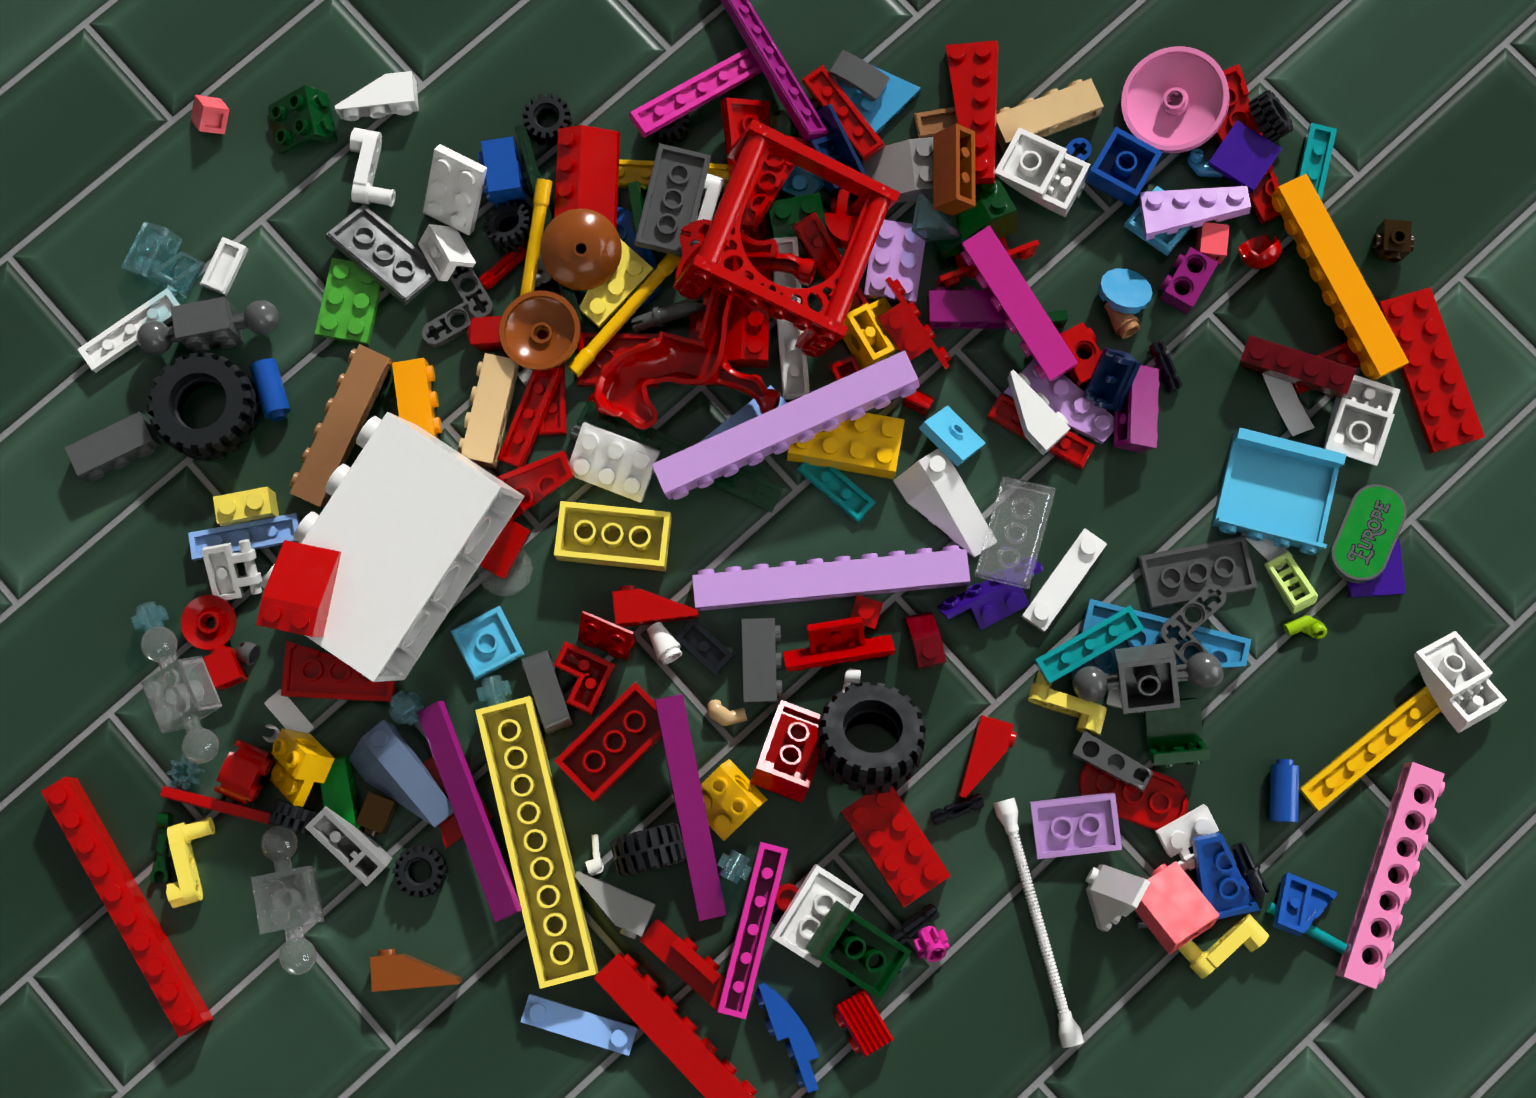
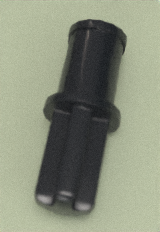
M1245 842L1234 844L1232 851L1241 868L1240 874L1246 881L1252 898L1256 899L1269 893L1270 891L1259 870L1261 866L1255 864Z

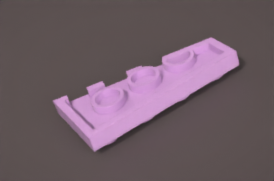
M1247 186L1140 192L1139 195L1145 241L1154 239L1155 235L1164 232L1167 235L1177 233L1178 229L1192 226V228L1203 226L1204 222L1210 220L1219 222L1250 214L1251 210Z
M1033 359L1021 372L1030 381V387L1036 393L1040 392L1050 402L1048 406L1055 413L1060 412L1069 422L1068 426L1072 430L1103 444L1114 431L1115 417L1106 409L1095 406L1096 401L1083 397L1084 391L1064 374L1051 383H1048L1046 378L1041 380L1033 366L1037 365ZM1009 386L1003 395L1011 399L1013 396Z

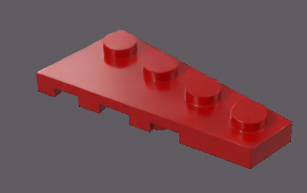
M788 136L804 145L808 144V140L804 141L803 138ZM770 152L767 153L741 219V230L756 231L796 165Z
M286 641L281 696L394 703L395 681L373 682L336 656Z

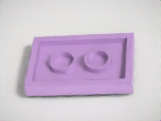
M890 220L883 221L868 261L864 296L866 298L879 300L886 297L887 301L898 302L885 282V279L890 277L892 281L898 279L905 289L906 293L903 294V297L907 303L913 302L916 305L927 226Z
M1114 792L1030 802L1037 859L1122 850Z

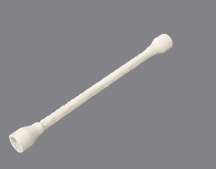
M1015 798L993 803L996 816L1004 826L1005 833L1010 839L1009 842L1012 846L1011 849L1013 850L1015 863L1018 867L1017 870L1020 874L1019 877L1022 881L1021 884L1024 888L1023 891L1029 906L1028 909L1032 913L1030 916L1034 920L1032 922L1035 924L1033 925L1035 927L1034 930L1037 931L1036 937L1039 938L1038 942L1041 945L1040 949H1042V956H1044L1043 960L1046 963V970H1048L1047 974H1049V981H1051L1050 985L1053 988L1052 992H1054V999H1056V1006H1058L1057 1010H1059L1057 1014L1059 1019L1058 1035L1062 1048H1068L1082 1044L1084 1040L1081 1029L1073 1019L1068 1005H1066L1067 1001L1064 998L1065 994H1063V987H1061V980H1059L1060 976H1058V969H1056V962H1054V955H1052L1053 952L1047 937V930H1045V923L1041 919L1043 916L1040 912L1039 902L1036 901L1038 900L1036 898L1037 895L1034 894L1036 893L1034 891L1035 888L1032 887L1033 881L1030 880L1031 874L1028 873L1029 867L1026 866L1027 860L1024 859L1025 853L1022 852L1023 846L1020 845L1021 841L1019 840L1021 839L1018 838V808Z

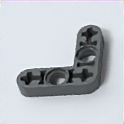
M460 266L463 273L458 275L456 269H454L450 276V280L464 302L428 322L423 327L422 336L429 346L433 348L441 347L466 333L471 325V318L492 317L494 313L493 303L472 267ZM468 279L473 280L476 283L474 290L471 292L462 291V283ZM478 296L481 303L486 305V312L476 311L478 307L473 298ZM455 315H463L466 318L465 324L462 327L456 328L451 325V320ZM446 322L451 333H447L442 323ZM433 329L437 332L441 331L439 333L440 338L437 340L430 337V331Z
M1210 584L1203 588L1159 628L1158 635L1162 643L1171 642L1175 657L1181 664H1186L1188 661L1184 657V650L1188 646L1194 647L1198 653L1207 652L1191 633L1225 603L1226 592L1220 585ZM1207 591L1209 593L1216 592L1218 594L1216 597L1218 603L1213 601L1204 609L1201 603L1209 597ZM1187 608H1195L1199 612L1200 617L1196 623H1191L1186 619L1185 611ZM1175 627L1178 630L1175 634L1180 641L1186 638L1188 642L1181 645L1177 650L1175 645L1179 644V642L1174 637L1171 639L1167 638L1168 630L1166 628L1172 629ZM1223 669L1220 680L1212 687H1215L1222 682L1224 677Z

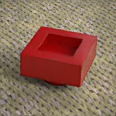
M857 595L850 618L861 616L863 627L875 630L883 603Z

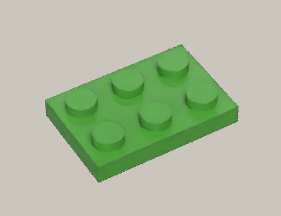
M337 258L331 259L315 335L317 337L369 346L382 286L353 261Z

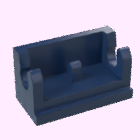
M1104 347L1083 397L1096 401L1094 405L1120 413L1141 363L1128 352Z

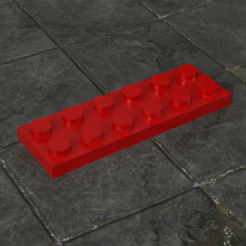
M1431 287L1380 301L1378 306L1409 361L1408 364L1400 368L1430 454L1483 439L1485 436Z

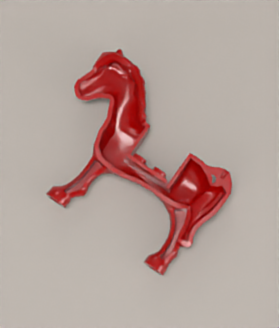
M711 220L693 221L681 229L680 244L682 257L677 267L675 279L699 253L712 222ZM741 233L744 251L758 272L761 274L769 272L792 274L800 284L807 286L812 284L816 271V260L800 258L792 253L781 254L779 253L778 243L774 239L755 240ZM694 240L700 242V243H697V244H694V245L690 246V244H691ZM730 241V242H729V246H730V247H729L728 249L725 247L724 251L731 250V249L735 250L736 247H735V245ZM730 257L724 261V267L731 271L740 269L742 265L740 259L736 257ZM744 272L742 274V276L748 277L749 279L752 278V276L747 272ZM711 284L707 288L709 291H706L703 298V307H706L704 318L699 317L695 333L699 334L698 339L700 341L660 331L658 338H651L647 343H639L620 354H615L600 369V375L595 384V391L588 397V401L595 403L599 413L612 417H621L636 428L645 430L651 428L658 421L657 410L648 395L647 385L675 382L684 385H719L728 387L755 399L762 414L779 406L781 392L767 389L761 376L741 373L729 365L726 356L727 332L731 308L736 296L725 295L718 290V287Z

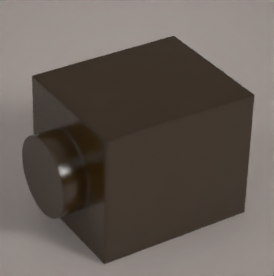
M368 792L355 824L363 826L361 830L363 833L377 837L379 833L387 834L399 803L376 793Z

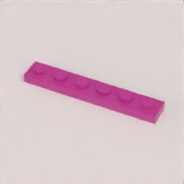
M746 48L630 112L629 118L643 138L759 75L763 71L750 49Z

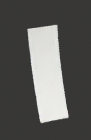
M1262 373L1271 397L1291 435L1295 436L1315 428L1306 414L1292 383Z

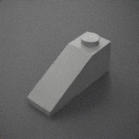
M326 806L305 826L366 887L393 859L371 837Z
M580 871L576 872L575 878L615 926L621 928V934L635 939L637 935L643 936L657 904Z

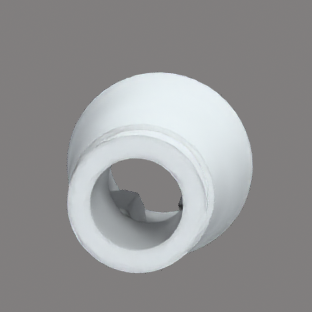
M657 622L647 629L657 660H661L666 665L674 662L682 655L681 645L661 622Z

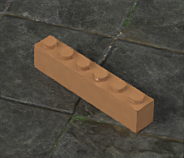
M360 344L357 349L351 351L347 363L350 365L346 373H342L336 383L337 393L334 399L330 398L324 409V413L327 414L323 423L319 422L313 432L315 440L311 448L307 447L301 458V462H303L302 468L299 473L296 472L293 475L289 485L292 487L290 494L322 508L326 506L331 497L325 492L326 483L340 465L346 464L358 434L365 424L393 363V360Z

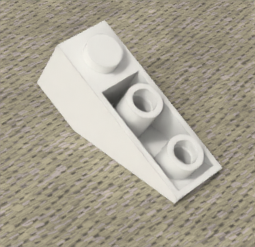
M412 71L384 74L336 104L335 110L340 119L346 121H356L360 117L383 118L388 114L410 115L412 112L419 111L415 77Z
M1012 370L1007 379L1024 436L1044 455L1070 430L1069 422L1060 412L1055 413L1048 406L1050 402L1042 393H1036L1030 387L1031 383L1024 374H1017Z

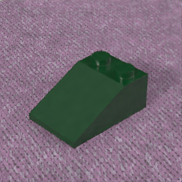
M996 175L995 183L976 184L975 207L954 216L935 210L924 218V224L927 226L944 259L964 251L962 243L989 225L998 239L1018 232L1017 209Z
M820 193L774 201L767 211L772 238L796 237L797 235L791 226L813 212L817 213L827 230ZM797 237L799 257L809 258ZM817 269L812 282L822 281Z
M837 900L805 947L818 960L880 1000L912 952Z

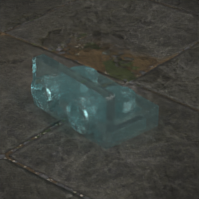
M144 221L121 269L127 273L146 278L155 285H161L183 240L166 227Z

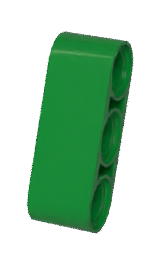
M347 755L335 757L324 784L320 783L324 807H328L361 830V826L355 824L359 816L349 758Z

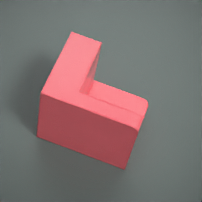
M195 95L191 121L198 131L225 135L230 109L220 98Z
M1204 222L1203 226H1200L1197 230L1195 250L1221 264L1227 256L1229 225Z

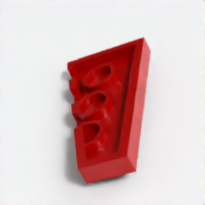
M560 451L497 476L498 479L525 496L510 518L512 521L575 477L565 451Z

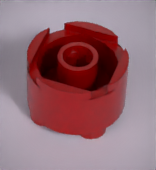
M239 739L234 744L239 747L236 753L230 751L222 765L216 780L221 785L214 787V791L247 805L249 802H253V800H258L264 787L260 784L262 777L265 774H270L276 760L271 758L270 752Z

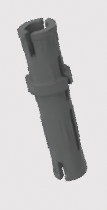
M705 293L698 300L686 299L663 308L657 306L651 312L631 317V323L635 324L633 325L635 333H640L656 326L662 328L665 327V323L706 310V307H703Z

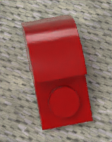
M839 188L838 198L832 197L830 213L825 212L827 232L835 246L846 250L858 217L846 215L849 192Z

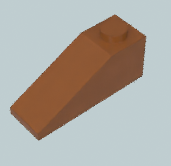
M395 949L378 950V956L370 957L372 992L462 983V977L407 954H396Z

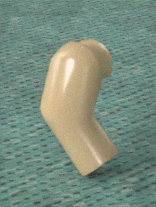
M717 699L711 700L707 704L709 717L722 726L747 721L744 708L729 711Z

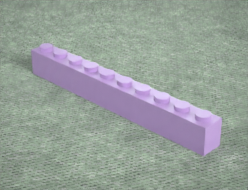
M904 350L653 463L652 466L668 499L673 498L674 500L681 499L689 494V490L696 487H708L718 477L723 475L724 477L732 476L739 471V468L747 464L749 466L759 464L764 460L765 456L772 453L776 455L781 454L796 442H808L815 437L814 434L823 430L825 432L832 431L838 428L840 423L845 420H857L866 414L865 411L874 407L876 409L884 408L891 403L890 400L899 396L901 398L908 397L914 394L916 389L920 387L919 380Z
M958 545L943 547V551L932 552V548L917 549L916 554L906 555L905 551H892L888 553L889 556L878 557L877 553L861 555L862 559L851 560L850 556L835 557L833 562H823V559L817 558L807 560V564L796 565V561L781 562L780 567L769 568V564H756L750 570H742L740 566L727 567L725 572L714 573V569H703L698 571V575H692L695 609L706 611L966 586L970 583L967 549H959Z

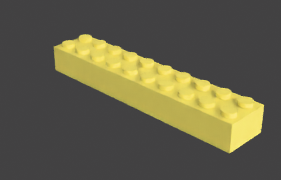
M531 696L475 710L539 987L542 989L595 975L599 971L578 882L575 878L573 861L535 701Z

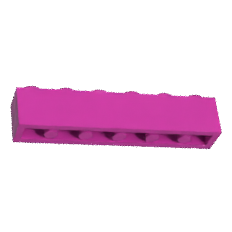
M990 225L962 243L964 251L960 253L968 267L973 264L978 272L975 275L976 280L982 289L987 287L991 292L992 297L989 299L997 312L1002 310L1007 317L1004 323L1012 335L1018 334L1022 341L1019 343V346L1026 357L1032 356L1037 365L1033 366L1039 378L1041 380L1046 378L1048 383H1051L1076 367L1078 364L1076 358Z
M760 842L758 845L716 1012L746 1019L788 851L786 848Z

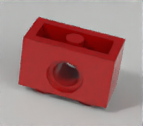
M1084 322L1060 333L1078 362L1077 366L1067 373L1072 382L1079 388L1089 383L1102 353L1095 343L1097 339L1093 330L1090 327L1087 328ZM1076 351H1086L1089 355V358H1079L1077 356Z

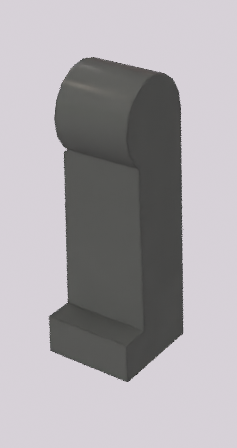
M1086 731L1083 732L1071 754V757L1080 762L1083 761L1141 792H1144L1153 775V772L1147 767Z

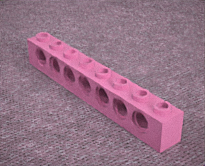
M1415 762L1403 763L1346 940L1347 948L1341 956L1336 976L1376 989L1377 985L1382 983L1385 976L1383 966L1386 957H1390L1394 948L1392 938L1395 930L1397 931L1402 923L1403 916L1400 913L1403 904L1408 902L1411 895L1409 885L1412 877H1415L1419 870L1420 862L1417 861L1420 850L1425 848L1428 841L1426 831L1428 825L1434 821L1437 809L1434 806L1437 797L1439 798L1445 788V782H1443L1444 773ZM1416 789H1419L1423 794V799L1420 803L1414 799V791ZM1408 815L1414 819V827L1411 830L1405 824V819ZM1400 841L1406 846V852L1403 856H1400L1397 852V844ZM1391 868H1394L1398 875L1394 883L1388 878V872ZM1382 895H1386L1389 899V905L1385 910L1379 904ZM1375 921L1379 923L1381 928L1379 935L1376 937L1371 933V925ZM1368 948L1372 953V959L1366 964L1362 959V953Z

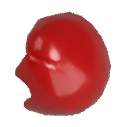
M1267 235L1252 238L1238 246L1240 258L1247 267L1252 269L1269 267L1281 256L1282 248L1280 241L1276 236L1273 237L1274 241H1271Z

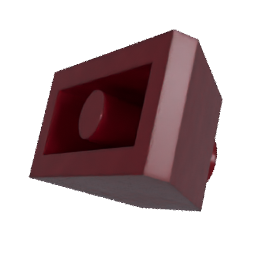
M932 611L906 616L905 621L916 671L944 665L946 663L941 635Z

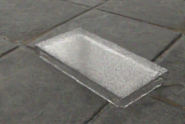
M1002 477L975 571V577L1025 589L1030 588L1056 494V488L1010 477Z

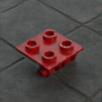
M582 611L578 640L582 641L586 646L604 650L614 658H622L628 661L630 650L634 647L637 639L633 637L634 632Z

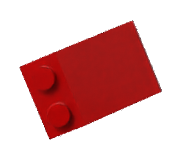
M284 540L262 595L256 625L310 637H323L341 552Z
M780 700L750 784L802 803L810 787L819 760L817 733L820 714Z

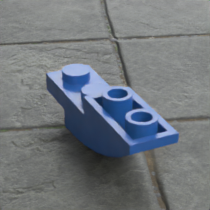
M764 982L758 984L760 991L755 992L760 1009L764 1007L767 1009L769 1018L765 1019L769 1035H776L777 1041L789 1037L790 1042L785 1043L790 1060L795 1058L797 1060L799 1070L795 1071V1075L800 1088L806 1086L808 1093L818 1090V1084L809 1061L820 1056L808 1029L797 1012L778 992Z

